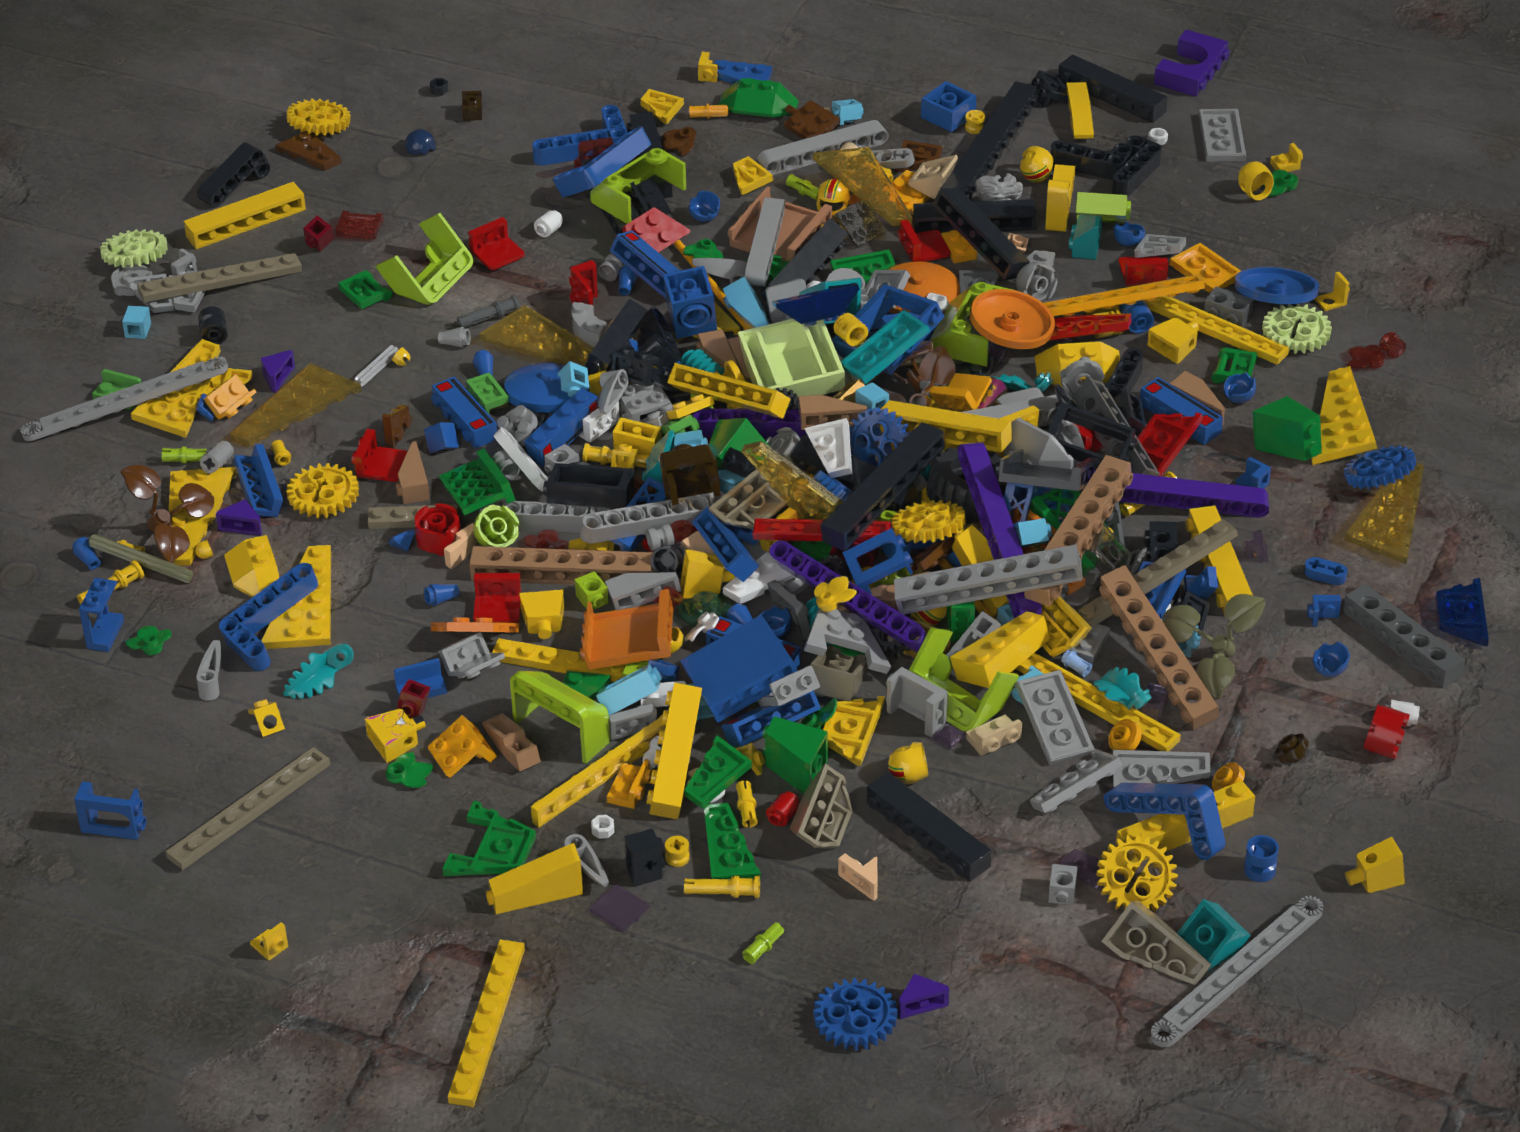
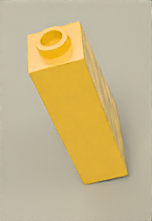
M973 525L966 530L964 528L960 529L959 533L955 534L952 549L962 566L994 560L987 539ZM1006 595L982 599L985 607L994 617L997 615L999 607L1009 604Z
M575 844L564 846L490 879V890L486 891L488 905H493L495 913L500 914L582 895L581 860Z

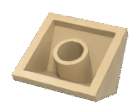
M957 155L923 162L909 180V186L935 199L940 188L953 171L958 159Z

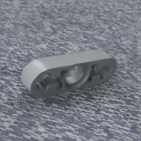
M909 148L864 151L857 156V162L861 170L866 165L871 164L888 169L907 168L915 161L912 150ZM890 157L887 161H881L884 158Z

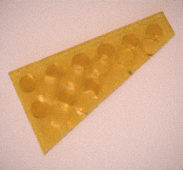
M870 147L813 152L812 159L839 180L889 224L900 226V221L906 219L912 224L913 217Z
M526 305L479 333L480 341L565 365L571 361L584 367L591 351L594 349L593 346Z
M310 363L230 433L231 440L248 448L270 437L271 432L277 429L284 430L288 428L289 423L295 420L298 422L327 409L328 404L336 400L341 402L346 399V395L352 392L355 394L361 392V384Z
M759 441L744 445L741 452L785 503L796 511L799 519L824 520L834 512L838 505L844 502L764 442Z
M1416 463L1415 470L1409 471L1410 475H1403L1404 479H1396V483L1391 482L1387 486L1383 485L1346 532L1345 540L1407 564L1424 465Z

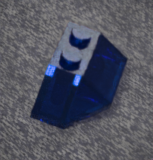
M851 283L772 301V304L800 324L812 326L817 324L818 320L825 319V322L837 320V316L843 315L858 293L859 285Z

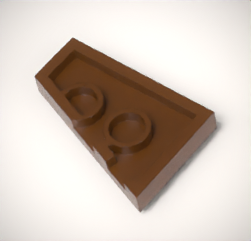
M308 131L275 145L277 152H287L294 159L302 158L306 160L307 164L324 171L342 164L341 157L313 133L308 134Z

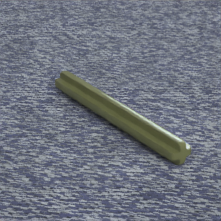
M93 534L89 539L90 547L130 562L135 560L143 567L185 583H190L193 578L192 570L97 534Z

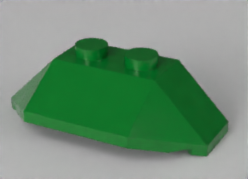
M752 78L739 79L723 91L719 101V105H727L728 111L732 113L763 117L785 116L789 114L785 112L788 104L796 109L799 104V100L780 82L755 80Z

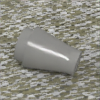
M464 327L438 333L440 345L445 344L462 348L465 345H470L469 329H464Z

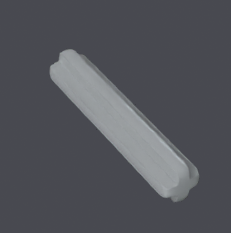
M393 345L388 346L354 377V384L363 387L392 361L398 348Z

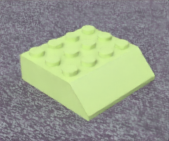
M820 312L738 332L744 362L752 384L774 390L779 387L780 390L787 388V392L791 389L793 394L796 393L798 397L829 394L840 391L845 386L844 369Z

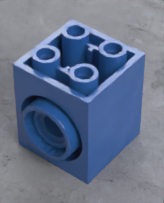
M700 266L663 274L667 310L676 339L717 330L714 295L705 267Z

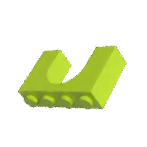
M1077 193V218L1079 215L1102 216V223L1114 224L1116 222L1124 224L1126 219H1130L1131 201H1127V195Z

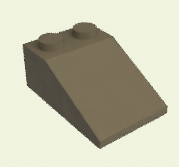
M828 644L824 656L818 655L810 664L820 684V688L815 689L814 693L819 697H835L837 702L852 701L868 669L866 655L847 656L841 653V649Z

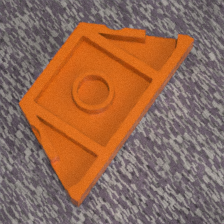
M453 618V622H431V631L519 632V623H492V618H476V622H469V618Z

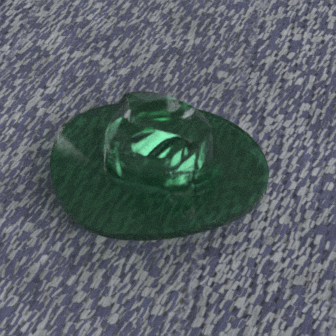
M703 591L695 594L692 598L682 597L678 603V613L686 623L695 627L698 624L697 619L705 612L709 614L714 612L718 617L721 616L728 619L727 612L732 607V604L728 597L722 593L717 595L714 592Z

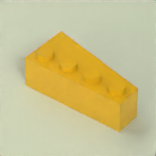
M1026 611L950 656L957 680L989 688L997 671L1011 673L1051 639L1043 615Z

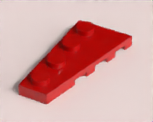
M1131 313L1054 317L1055 327L1049 340L1113 331L1123 332L1129 329L1132 322Z

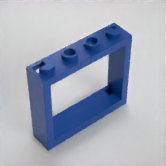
M886 284L855 315L857 319L865 324L868 332L893 305L921 314L918 319L928 325L930 332L945 317L936 301ZM929 333L881 372L891 375ZM838 335L832 339L836 351L843 358L858 348L848 345L845 341L842 342V338Z

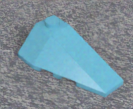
M745 277L723 288L726 295L723 300L728 309L733 308L736 314L749 326L756 328L770 324L758 296Z

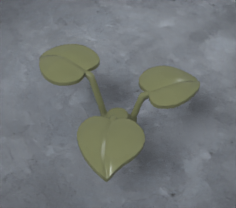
M1239 594L1227 602L1224 614L1230 620L1227 622L1228 637L1218 635L1212 638L1196 628L1201 617L1198 611L1191 606H1174L1163 614L1162 622L1176 643H1183L1191 639L1193 631L1212 643V649L1217 654H1214L1212 659H1202L1196 669L1197 675L1211 696L1220 699L1234 677L1235 667L1231 660L1228 659L1235 653L1236 649L1235 644L1232 642L1234 637H1232L1231 626L1238 633L1247 632L1253 628L1263 613L1265 607L1264 598Z

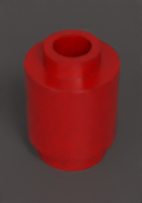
M789 791L779 794L766 810L769 822L775 826H785L797 811L800 803L798 797Z

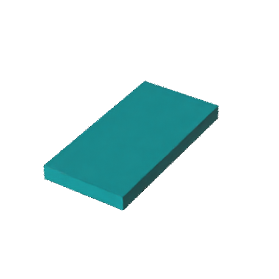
M903 310L841 361L842 367L855 378L861 379L866 385L929 333L930 329L928 325Z

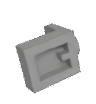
M183 248L180 249V259L171 264L172 275L178 276L197 272L195 256Z

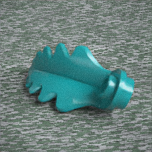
M1049 372L1046 374L1040 373L1034 380V386L1016 375L1007 376L1002 374L1001 377L993 376L995 379L1001 380L1007 388L1016 391L1039 388L1043 392L1053 381Z
M337 644L322 654L310 653L308 656L310 664L306 662L300 663L302 673L298 671L293 672L295 679H288L290 685H284L285 691L283 695L285 697L290 696L292 699H295L297 695L299 699H303L304 693H306L307 697L311 698L313 696V689L320 695L323 693V685L329 689L333 688L335 673L353 661V649L348 644ZM338 653H342L345 658H341Z
M1115 667L1110 669L1102 678L1094 681L1093 684L1099 686L1098 690L1107 691L1105 697L1108 700L1122 703L1128 710L1134 706L1138 710L1152 699L1149 689L1143 691L1140 688L1138 674L1131 673L1128 675L1127 668L1119 671V668Z

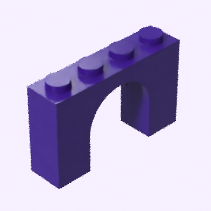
M1186 29L1178 39L1177 55L1201 63L1185 65L1162 59L1155 68L1154 85L1197 97L1201 90L1206 88L1208 81L1213 79L1214 73L1220 70L1224 60L1228 59L1230 53L1228 41Z

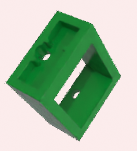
M974 601L947 606L948 630L953 632L950 637L951 642L958 641L974 622Z

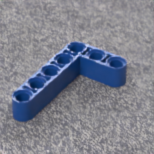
M615 105L602 107L603 129L535 140L532 143L533 162L536 165L542 166L597 157L627 134L619 108Z
M637 127L586 165L563 172L552 180L562 198L596 187L606 177L618 171L651 145V142L643 127Z
M309 563L296 565L220 621L219 629L227 645L253 670L263 671L271 663L263 642L254 634L318 587V580L312 566Z
M1123 782L1104 795L1105 806L1113 812L1184 814L1193 850L1201 860H1209L1223 850L1226 845L1215 796L1207 785Z

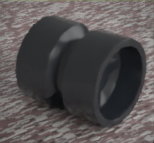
M209 306L201 310L198 315L201 340L203 339L218 345L225 342L228 332L224 311L215 306Z
M680 544L659 547L652 554V568L656 573H681L686 548Z

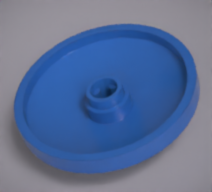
M1254 267L1242 270L1235 276L1234 286L1239 293L1262 302L1299 304L1309 302L1318 296L1319 283L1317 280L1305 273L1291 269Z
M537 363L521 367L510 373L504 383V390L508 395L509 402L515 406L523 405L533 412H556L571 398L568 396V393L562 391L561 378L557 374L565 364Z

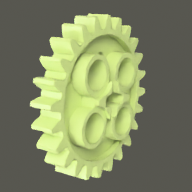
M136 229L133 232L128 230L125 234L120 232L119 236L112 235V239H106V242H102L100 251L102 259H104L105 263L108 262V265L114 264L115 267L122 265V268L130 265L132 268L134 265L140 267L142 263L149 264V261L156 262V258H162V255L166 254L168 246L164 234L154 233L153 230L146 232V229L139 232Z
M1288 304V307L1280 305V309L1274 307L1273 312L1268 311L1267 316H1264L1262 330L1263 336L1289 347V351L1293 350L1297 354L1298 350H1301L1305 354L1307 349L1314 352V347L1320 350L1321 345L1326 346L1327 341L1330 340L1332 326H1330L1331 321L1327 320L1328 316H1322L1323 311L1315 312L1316 307L1308 309L1307 304L1304 307H1300V304H1296V307Z

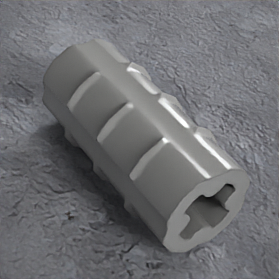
M227 441L217 443L201 458L200 466L203 471L207 473L217 471L233 456L234 448Z

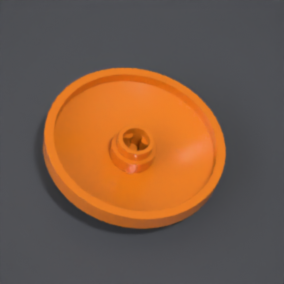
M907 262L889 269L907 270L910 277L904 291L927 298L929 293L943 295L947 297L949 304L960 295L959 280L950 270L943 266L929 262ZM895 306V309L889 310L892 314H898L903 310L907 312L913 311Z
M994 289L983 292L974 299L970 310V320L974 328L991 342L1008 348L1032 349L1042 346L1049 341L1055 327L1053 314L1045 304L1031 295L1016 290Z

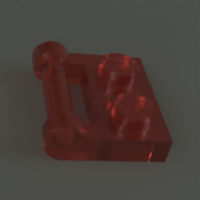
M612 137L580 142L578 145V156L574 160L573 167H581L582 160L595 158L613 145Z
M343 210L335 229L336 236L376 239L380 226L383 225V213L371 215L350 213V211Z

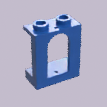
M892 528L842 552L856 585L869 594H872L869 584L903 567L907 568L910 575L913 574L910 564L913 563L908 551H903L902 548L906 547L901 535L896 536ZM886 543L896 546V552L893 557L864 572L862 571L857 557Z
M94 578L79 607L87 649L109 652L124 622L123 614L112 613L108 610L107 602L117 585L115 580ZM89 613L97 614V621L93 628L91 627Z
M82 781L74 798L81 832L137 840L140 832L144 831L146 827V817L143 816L142 811L143 800L140 799L139 790L134 789L130 800L94 795L92 783ZM97 810L122 814L129 819L130 825L118 827L96 824L95 822L98 818Z

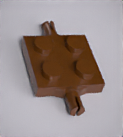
M812 100L808 101L800 109H796L790 104L785 108V112L792 115L784 122L785 128L802 139L832 132L840 123L839 117Z

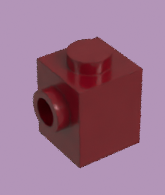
M318 215L303 228L305 243L310 248H315L319 252L334 240L332 226Z
M408 679L400 692L396 709H402L409 719L421 715L425 710L431 687Z

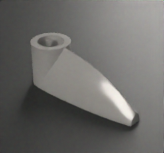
M693 258L692 265L696 267L704 266L707 273L730 279L732 284L745 277L747 262L722 258Z
M620 369L601 374L600 384L602 389L598 400L600 413L607 414L610 412L626 390L629 379L625 370Z
M220 640L212 641L196 675L198 693L202 700H214L220 695L218 683L221 663Z
M572 834L566 837L564 846L575 844L581 860V870L592 880L606 887L609 883L607 875L587 840L579 834Z

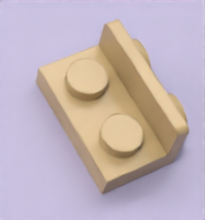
M1005 714L967 731L966 739L983 756L1021 739L1022 722L1019 719L1012 722Z

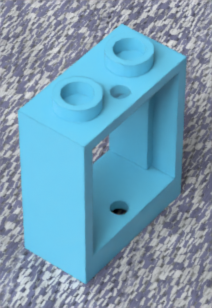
M648 664L600 689L596 697L599 703L607 708L608 715H612L658 691L662 678L657 668H652Z

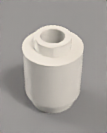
M556 210L546 212L534 222L536 233L542 237L550 236L561 227L563 223L562 215Z
M1391 700L1390 704H1385L1387 707L1410 714L1407 726H1411V724L1417 725L1420 706H1414V703Z

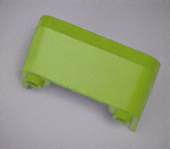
M654 148L601 181L590 192L591 202L628 224L632 221L631 198L625 193L631 189L630 183L634 182L637 185L656 174L684 191L686 190L685 162L660 148Z
M441 213L431 216L418 224L430 239L425 246V253L431 263L416 278L412 276L397 255L375 266L396 294L426 305L437 302L473 265L471 253Z
M978 282L954 298L944 313L945 317L940 321L930 338L933 342V349L944 346L952 359L987 367L989 340L983 336L971 334V324L966 320L970 314L972 303L978 295L989 290L1009 288Z
M930 628L909 671L947 691V722L965 732L983 725L1003 709L1019 675L997 671L988 691L985 692L981 700L948 679L953 666L951 659L943 654V651L953 632Z
M517 671L510 678L513 722L516 724L520 723L538 706H541L580 728L582 762L585 764L610 743L609 715L607 708L603 704L595 702L544 672Z

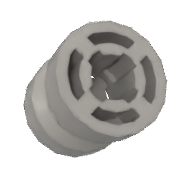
M610 253L600 265L598 273L604 280L611 282L616 280L619 270L625 264Z
M505 450L494 454L492 460L507 480H511L519 474V466Z
M669 524L662 525L659 529L651 528L646 530V538L651 551L661 546L674 544V535Z

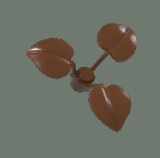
M930 340L922 344L905 358L902 363L905 364L910 360L913 366L905 373L906 378L895 371L892 373V375L902 380L905 385L910 383L916 392L921 389L920 382L922 379L914 359L918 355L933 350V342ZM880 372V373H879L878 375H876L872 380H874V379L877 378L878 376L884 374V372Z
M944 346L931 350L921 361L919 367L920 377L924 381L931 382L921 391V394H914L910 398V404L930 407V399L926 396V393L934 386V383L945 385L953 379L955 364ZM898 393L889 394V400L907 403L902 395Z
M132 465L123 468L120 473L133 496L140 500H148L154 495L152 509L149 511L151 516L147 520V526L154 532L155 542L164 559L173 563L187 551L190 540L187 533L181 527H173L172 523H169L171 517L185 507L189 516L193 518L204 517L214 506V496L201 485L188 483L179 491V499L183 504L170 513L165 509L156 510L158 491L156 489L161 485L158 474L150 467L143 465Z

